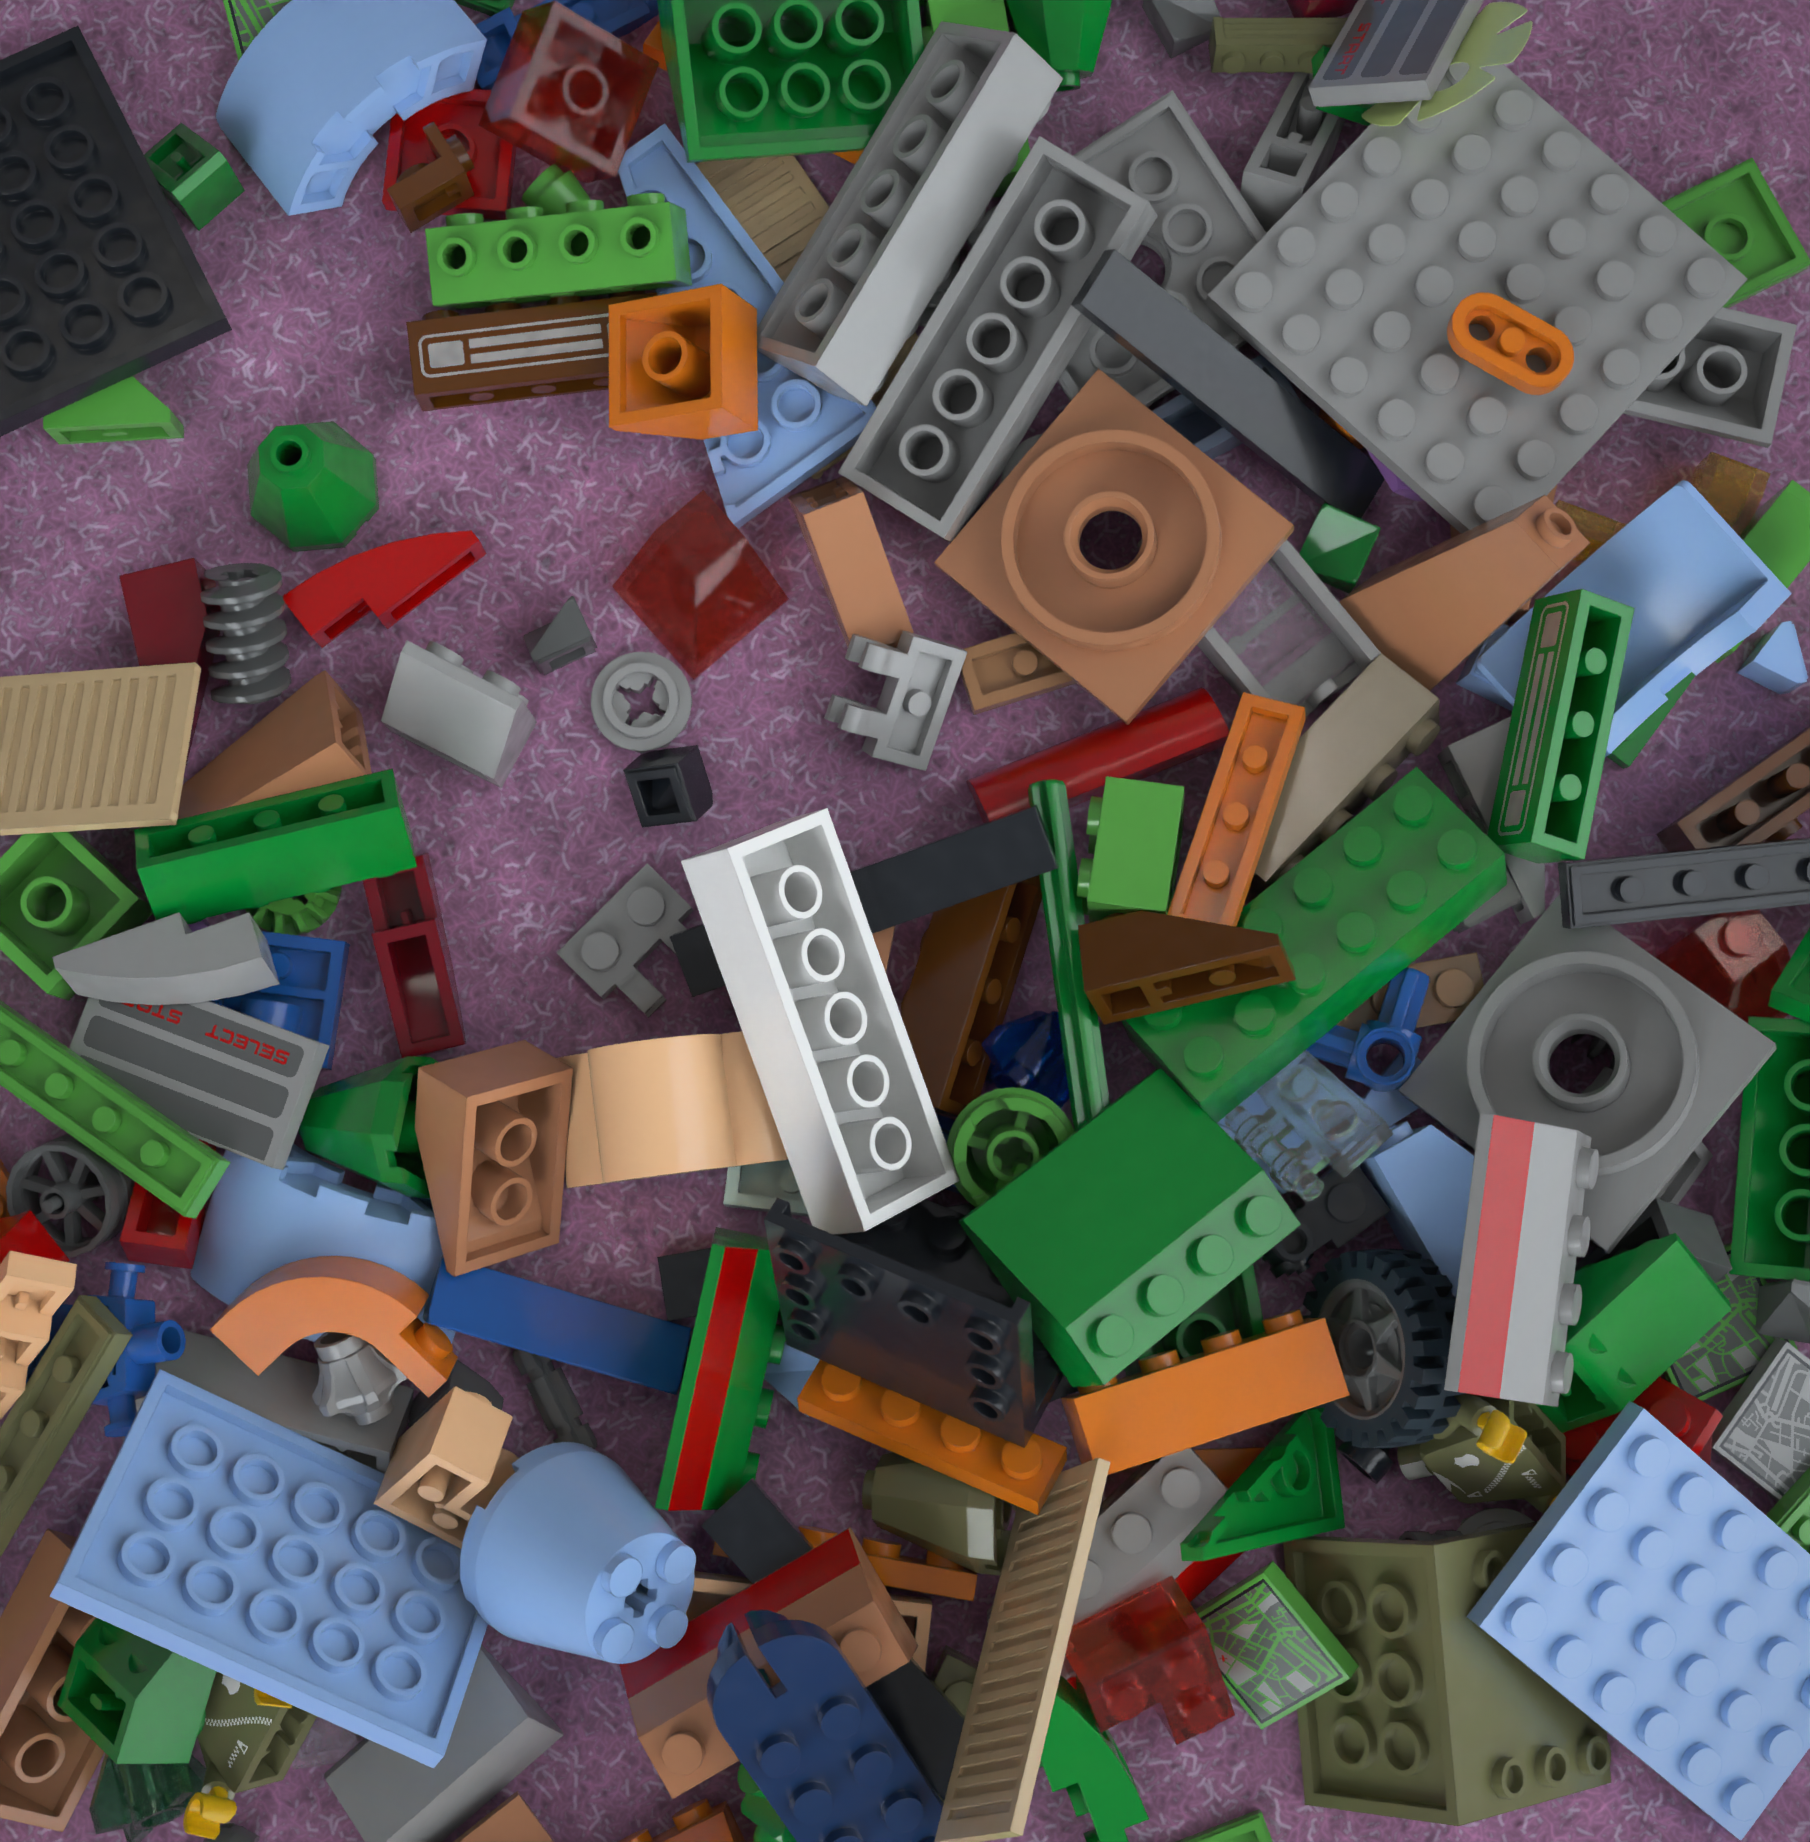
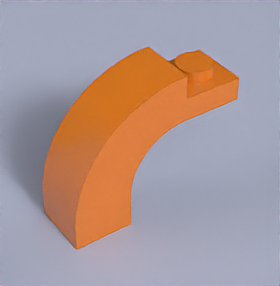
M318 1256L301 1259L276 1268L246 1288L226 1307L210 1329L257 1376L288 1347L302 1338L323 1332L353 1335L365 1340L378 1349L428 1398L448 1380L458 1359V1356L452 1352L453 1346L446 1334L437 1326L426 1322L423 1324L417 1318L429 1297V1294L403 1274L387 1266L355 1257Z

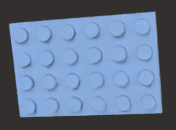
M159 1369L146 1393L49 1596L431 1768H435L445 1755L488 1626L479 1615L475 1606L466 1600L460 1580L461 1549L373 1504L384 1478V1473Z
M1629 1401L1466 1617L1736 1838L1742 1840L1810 1748V1554L1647 1410Z

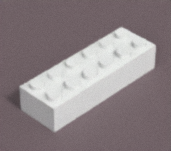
M828 808L776 822L682 860L683 869L812 1226L831 1234L865 1232L958 1182L959 1178Z

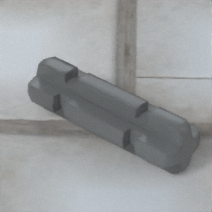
M515 1349L513 1351V1359L521 1375L528 1374L531 1380L526 1386L548 1431L555 1429L558 1438L553 1440L554 1443L575 1442L595 1449L597 1447V1440L589 1423L582 1425L578 1417L584 1413L562 1368L555 1369L551 1362L553 1359Z

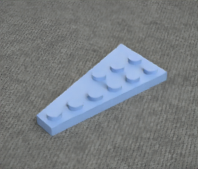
M664 123L614 159L626 198L630 195L642 193L665 194V202H671L686 210L692 286L657 289L656 292L658 295L723 284L757 308L758 327L784 282L694 162L687 163L684 148ZM757 351L758 430L703 439L732 531L735 532L854 446L877 408L873 401L870 400L868 405L864 406L832 395Z

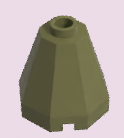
M894 1452L882 1455L875 1470H867L863 1481L862 1504L864 1509L872 1510V1520L877 1527L973 1572L1000 1576L1011 1531L1007 1530L1010 1523L1012 1509L1014 1511L1017 1510L1016 1505Z

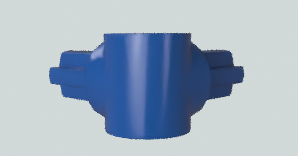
M1406 967L1389 981L1377 1021L1367 1020L1366 1024L1362 1023L1360 1031L1336 1025L1302 1054L1347 1068L1345 1078L1363 1083L1374 1091L1389 1092L1400 1088L1412 1073L1423 1039L1414 1031L1430 984L1429 976L1417 969ZM1380 1044L1391 1045L1401 1053L1403 1067L1394 1075H1378L1368 1066L1366 1060L1368 1051Z

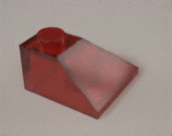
M704 490L652 533L612 586L693 680L699 677L789 600L745 536Z
M1759 909L1706 915L1654 955L1659 961L1746 1023H1748L1749 1016L1785 1018L1789 1015L1768 1006L1771 990L1791 957L1786 943Z

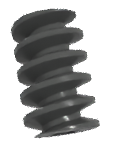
M261 563L228 564L205 570L203 576L208 579L217 580L218 586L201 592V601L207 604L219 605L221 611L203 617L204 627L223 630L222 636L205 642L206 650L213 654L225 655L226 660L209 665L208 673L209 676L214 678L228 679V684L215 687L210 691L211 699L218 703L258 704L280 696L282 691L286 690L291 684L290 670L283 666L289 659V651L287 645L281 642L287 634V627L285 621L278 617L285 610L283 597L276 593L283 585L281 572L274 567Z

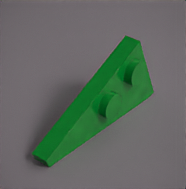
M1313 1407L1294 1414L1180 1543L1182 1561H1206L1345 1528L1334 1428H1327L1320 1419L1324 1408Z

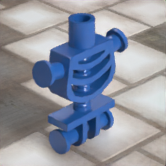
M105 1262L104 1269L111 1270L108 1296L88 1295L96 1296L132 1334L127 1346L91 1404L108 1406L110 1424L104 1427L106 1437H123L127 1435L137 1414L135 1400L146 1396L156 1376L155 1363L178 1359L183 1354L186 1345L185 1334L179 1323L173 1320L155 1322V1301L135 1299L138 1273H145V1265ZM62 1304L53 1314L50 1339L29 1364L26 1384L73 1305Z

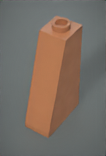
M1543 495L1373 574L1339 603L1384 656L1431 691L1590 542L1576 528L1572 518L1566 512L1557 508L1546 495Z
M326 670L317 674L182 785L178 819L371 774L363 717L359 708Z

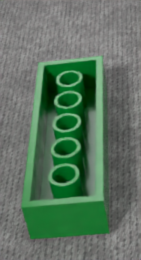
M1416 766L1243 907L1237 927L1278 934L1294 967L1296 980L1122 1020L1127 1035L1156 1069L1161 1068L1192 1100L1218 1123L1507 885L1505 853Z

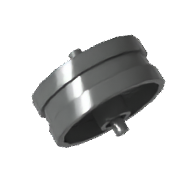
M67 1133L25 1152L12 1167L6 1186L7 1208L10 1216L31 1210L67 1257H76L95 1249L121 1232L135 1182ZM60 1152H65L78 1158L72 1174ZM42 1159H44L54 1181L38 1176ZM99 1196H105L106 1214L93 1203ZM81 1216L100 1231L95 1237H82ZM64 1217V1232L58 1230L50 1219H61Z

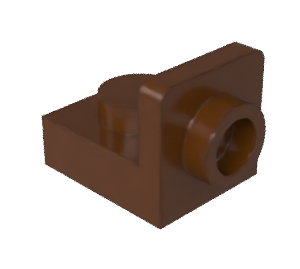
M434 122L423 127V131L437 159L429 164L419 163L411 166L398 177L396 184L387 189L399 216L410 233L475 195L466 174L475 168L468 153L455 134L445 139Z

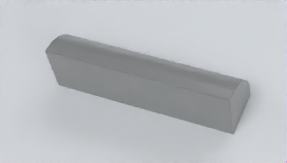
M185 1330L183 1331L186 1345L181 1357L172 1361L155 1363V1374L158 1373L159 1369L166 1371L384 1474L399 1437L406 1431L413 1402L414 1388L398 1385L391 1398L394 1409L387 1416L374 1423L358 1425L354 1416H348L343 1413H338L331 1417H323L319 1405H316L312 1398L319 1382L320 1371L318 1364L280 1355L257 1376L220 1339ZM145 1396L135 1400L137 1412Z

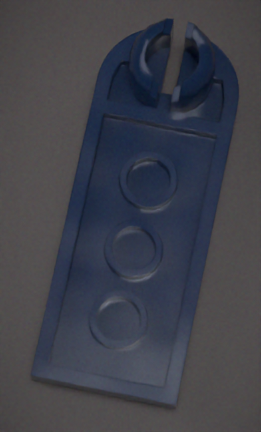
M751 1610L744 1614L758 1648L781 1680L773 1685L765 1669H758L749 1657L741 1635L733 1622L728 1624L718 1643V1659L709 1675L707 1683L708 1704L718 1730L797 1842H934L943 1803L833 1637L823 1628L813 1623L802 1620H788L784 1615L769 1610Z

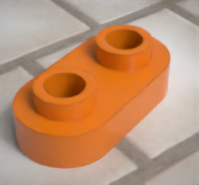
M1480 292L1467 296L1458 304L1449 319L1447 326L1448 341L1459 357L1524 393L1543 395L1552 392L1562 384L1573 367V346L1561 330L1498 295ZM1472 324L1483 325L1489 332V339L1484 341L1475 339L1469 332V326ZM1530 355L1540 357L1546 365V371H1532L1527 366L1526 357Z

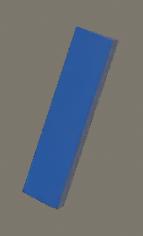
M443 1254L422 1317L426 1323L674 1395H677L681 1382L691 1331L690 1327L487 1267L454 1277L446 1270Z

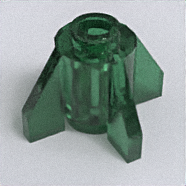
M105 1753L89 1807L96 1834L123 1829L127 1842H141L154 1827L173 1821L185 1813L192 1796L202 1790L206 1768L193 1755H191L189 1763L116 1764Z

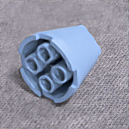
M575 1442L548 1444L530 1451L513 1462L512 1466L515 1473L499 1488L486 1509L478 1505L476 1506L462 1542L460 1553L462 1590L466 1600L475 1606L483 1620L499 1633L517 1641L616 1664L632 1663L649 1656L660 1647L666 1649L675 1646L682 1639L688 1627L686 1611L693 1594L696 1554L692 1548L681 1541L626 1472L615 1461L589 1446Z

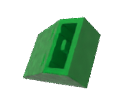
M1676 1233L1660 1239L1649 1240L1637 1248L1598 1263L1585 1265L1575 1271L1573 1284L1581 1285L1582 1305L1577 1324L1575 1326L1568 1325L1565 1352L1572 1353L1574 1361L1571 1386L1567 1394H1559L1558 1407L1536 1405L1561 1433L1619 1413L1629 1401L1633 1402L1732 1310L1730 1301Z
M95 1618L75 1644L58 1706L116 1764L189 1763L196 1738L203 1730L205 1724V1708L217 1671L99 1618Z

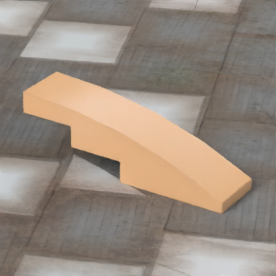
M9 1251L0 1264V1420L25 1391L28 1366L50 1339L52 1316L74 1290L77 1264L15 1251Z

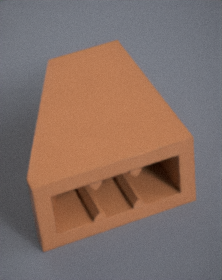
M841 476L789 496V502L847 647L850 644L852 635L856 634L897 648L903 630L911 633L914 632L864 492L854 482Z

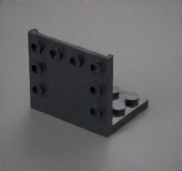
M777 1198L764 1218L786 1344L1025 1448L1064 1374L1032 1329L1031 1302L1017 1297L1015 1303L959 1224L958 1221L966 1215L925 1199L865 1232L844 1233L842 1237H838L793 1218L790 1203Z

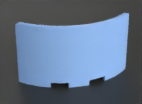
M291 0L265 25L238 61L219 101L216 119L221 130L288 216L342 207L345 195L355 174L367 156L378 145L373 134L397 113L404 121L416 112L439 100L459 93L473 91L487 39L454 0Z
M1685 480L1679 481L1650 504L1544 596L1585 589L1635 608L1605 757L1610 755L1641 723L1668 700L1665 696L1668 691L1691 672L1697 676L1720 656L1754 633L1792 594L1697 489ZM1534 606L1503 633L1476 661L1477 668L1512 706H1514Z
M294 1143L284 1170L271 1168L225 1150L223 1157L231 1163L213 1190L199 1238L193 1269H191L192 1279L210 1294L230 1305L257 1279L285 1264L318 1256H345L369 1260L387 1266L418 1284L430 1295L443 1254L430 1198L407 1197L378 1183L374 1194L342 1183L345 1174L344 1170L314 1157ZM428 1299L417 1317L423 1324L425 1321L422 1317ZM437 1326L446 1334L452 1344L456 1331ZM326 1332L313 1334L303 1339L315 1342Z

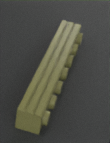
M1213 17L1208 44L1211 73L1265 72L1273 74L1277 72H1303L1310 74L1312 73L1311 59L1323 46L1332 47L1348 18Z

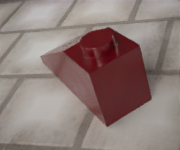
M195 558L119 575L139 666L196 662L201 668L186 765L209 679L208 666L213 663L215 655L207 652L205 642L219 637L221 631L204 627L203 617L221 611L219 605L203 603L200 593L206 589L217 587L218 581L203 576L206 569Z

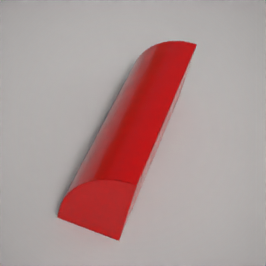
M1200 687L1140 711L1129 725L1119 719L968 779L967 784L983 823L1030 807L1028 797L1029 785L1047 779H1056L1065 783L1068 805L1071 808L1091 800V796L1098 797L1103 795L1106 776L1141 780L1223 747L1230 731L1213 698L1203 687Z

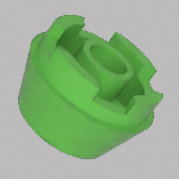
M1023 1088L996 1089L974 1099L956 1118L947 1141V1147L959 1181L954 1184L958 1191L973 1206H979L1074 1132L1066 1114L1046 1096Z

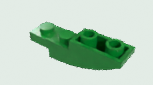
M1060 1675L1039 1768H1044L1052 1792L1063 1788L1067 1789L1077 1817L1090 1813L1095 1829L1083 1833L1086 1842H1129L1124 1829L1149 1820L1137 1786L1122 1752L1106 1725L1082 1695Z

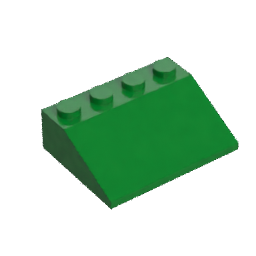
M657 0L663 52L687 163L864 151L924 51L919 0Z
M1161 1068L1155 1069L958 1221L1013 1302L1015 1303L1017 1297L1031 1302L1032 1329L1072 1387L1102 1386L1107 1384L1301 1225L1265 1171Z

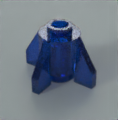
M1034 1011L1030 1015L998 1025L981 1044L991 1060L985 1082L989 1084L994 1082L998 1089L1014 1087L1035 1091L1052 1100L1060 1108L1070 1098L1058 1011H1051L1050 1013Z

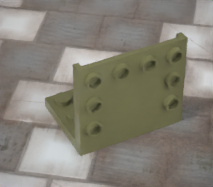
M1538 1521L1433 1541L1308 1536L1283 1542L1286 1577L1359 1665L1349 1680L1297 1709L1305 1805L1461 1826L1612 1783L1610 1771L1611 1749L1607 1739V1732L1466 1617Z

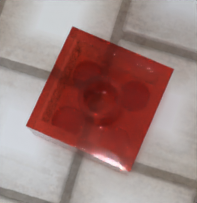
M555 0L524 10L518 21L478 126L550 166L556 164L564 173L571 170L579 181L589 183L614 178L618 173L659 62Z

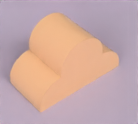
M742 1031L724 1034L685 1035L620 1043L589 1049L587 1053L557 1058L573 1068L565 1162L567 1188L788 1160Z

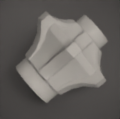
M326 1332L315 1341L314 1347L319 1355L317 1360L320 1374L319 1382L312 1398L315 1404L319 1405L323 1417H331L335 1414L343 1413L348 1416H354L358 1425H368L392 1412L394 1406L391 1398L395 1388L408 1378L378 1349L358 1337L338 1332Z

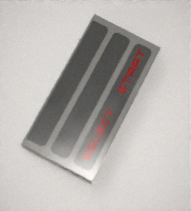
M1358 0L1308 87L1314 107L1431 100L1484 0Z
M88 997L69 1049L197 1139L271 1168L284 1170L330 1045L212 1001L190 1004L144 1005L110 1002Z

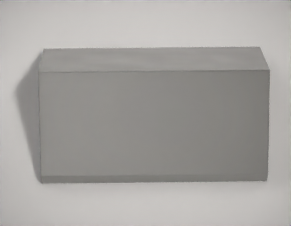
M481 1644L445 1755L435 1768H431L364 1738L325 1772L324 1775L326 1782L365 1842H442L564 1734L552 1718Z

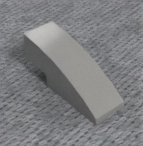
M179 912L52 957L55 969L77 995L118 1003L144 1005L200 1003L236 997L280 984L267 939L249 912L194 932Z

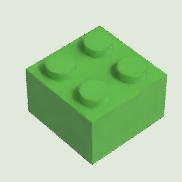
M1106 776L1103 797L1091 796L1086 834L1090 835L1088 853L1094 854V858L1081 859L1077 884V897L1082 898L1083 913L1089 916V923L1099 921L1110 914H1127L1140 910L1167 915L1175 890L1184 829V786Z
M77 831L23 834L0 858V950L49 995L69 1001L76 994L55 969L53 956L139 927L153 914L148 898Z

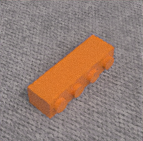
M1300 1309L1288 1311L1262 1320L1265 1329L1263 1333L1241 1339L1239 1329L1219 1333L1200 1340L1203 1348L1201 1353L1179 1359L1176 1349L1164 1351L1138 1360L1141 1369L1139 1373L1118 1380L1115 1376L1102 1386L1077 1387L1078 1393L1062 1397L1061 1401L1081 1464L1096 1458L1104 1459L1110 1462L1108 1475L1349 1396L1350 1394L1325 1317L1303 1319Z

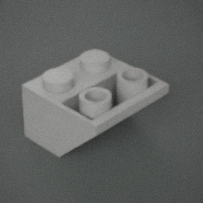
M407 640L400 653L381 722L390 732L502 788L537 723L527 707L529 700L519 694L521 688L495 672L487 670L483 678L474 675L469 668L462 665L464 659L460 655L436 642L429 641L426 649H423Z

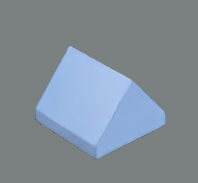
M1791 621L1782 622L1766 633L1736 673L1780 695L1790 693L1806 683L1808 675L1795 625Z

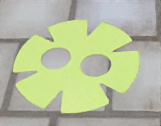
M1491 2L1485 6L1473 20L1450 64L1468 63L1469 70L1467 74L1453 86L1436 91L1431 100H1422L1417 117L1418 121L1458 105L1494 81L1495 76L1480 69L1481 67L1508 64L1517 58L1529 39L1533 22L1529 21L1502 33L1499 32L1523 16L1528 11L1525 7L1512 2ZM1420 101L1377 103L1365 111L1361 117L1374 125L1396 126L1403 121Z

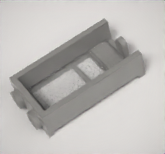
M1142 539L1137 544L1139 549L1141 548ZM1287 539L1197 644L1240 698L1243 692L1302 706L1305 707L1306 716L1362 673L1381 654Z

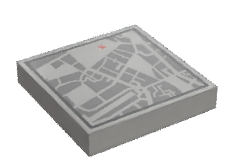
M1775 1338L1723 1412V1417L1713 1432L1711 1450L1777 1502L1810 1467V1359L1787 1341Z

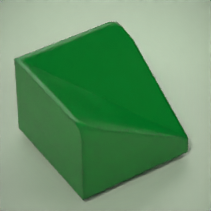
M1322 504L1299 554L1322 582L1349 594L1361 575L1381 528L1331 505Z

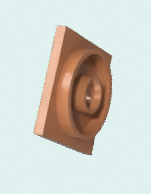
M1098 368L934 563L943 573L1124 723L1129 725L1292 534L1294 525ZM1107 511H1118L1129 515L1138 523L1142 530V544L1136 557L1129 564L1113 570H1105L1093 566L1083 557L1080 550V537L1084 527L1093 517Z

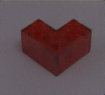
M1173 1576L1072 1625L1064 1665L1072 1684L1101 1733L1125 1720L1136 1717L1153 1706L1175 1744L1178 1745L1200 1733L1211 1730L1217 1724L1235 1716L1207 1629Z

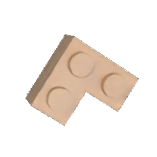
M457 1386L453 1387L399 1437L373 1504L461 1549L466 1528L476 1506L478 1505L486 1509L499 1488L515 1473L512 1463L519 1458L514 1453L502 1448L513 1416L494 1407L486 1397L478 1393L464 1391Z

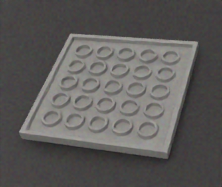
M1460 62L1450 65L1436 91L1447 89L1459 82L1467 74L1469 64ZM1504 64L1481 67L1480 69L1495 76V80L1470 98L1444 112L1418 121L1417 117L1421 100L1403 121L1396 126H1379L1371 123L1207 295L1205 305L1460 533L1469 531L1543 495L1547 496L1748 280ZM1475 293H1492L1561 330L1570 340L1574 350V363L1570 373L1562 384L1552 392L1543 395H1530L1462 359L1451 348L1447 337L1448 322L1458 304L1467 296ZM1472 324L1469 326V332L1475 339L1481 341L1489 339V332L1483 325ZM1535 355L1526 357L1527 366L1532 371H1546V365L1540 357Z

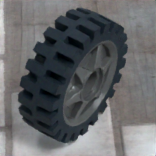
M1368 1249L1342 1253L1340 1257L1332 1258L1324 1264L1326 1271L1317 1272L1312 1280V1284L1317 1291L1306 1292L1303 1305L1311 1312V1315L1302 1316L1303 1319L1325 1317L1350 1394L1349 1396L1314 1408H1324L1320 1419L1327 1428H1336L1335 1436L1342 1441H1352V1446L1360 1448H1392L1430 1441L1434 1439L1433 1434L1442 1433L1449 1426L1446 1418L1456 1417L1461 1404L1454 1395L1466 1394L1444 1390L1456 1297L1446 1296L1453 1285L1446 1275H1436L1439 1267L1433 1261L1421 1259L1422 1254L1404 1249Z

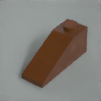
M1143 910L1127 914L1114 913L1105 916L1099 921L1078 925L1084 992L1104 1025L1296 980L1294 967L1278 934Z

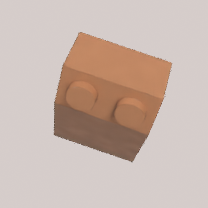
M526 1040L418 1067L415 1131L446 1270L454 1277L559 1243L573 1068Z

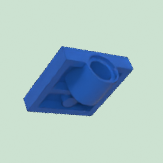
M261 931L267 939L280 984L236 997L212 1000V1002L330 1045L321 1069L332 1070L350 944L346 941Z

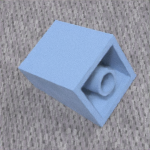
M1408 1121L1397 1126L1394 1124L1362 1142L1367 1154L1356 1159L1355 1162L1391 1211L1384 1216L1403 1249L1415 1251L1422 1254L1421 1259L1433 1261L1439 1267L1436 1275H1446L1453 1285L1446 1297H1456L1474 1155L1433 1125L1412 1129Z

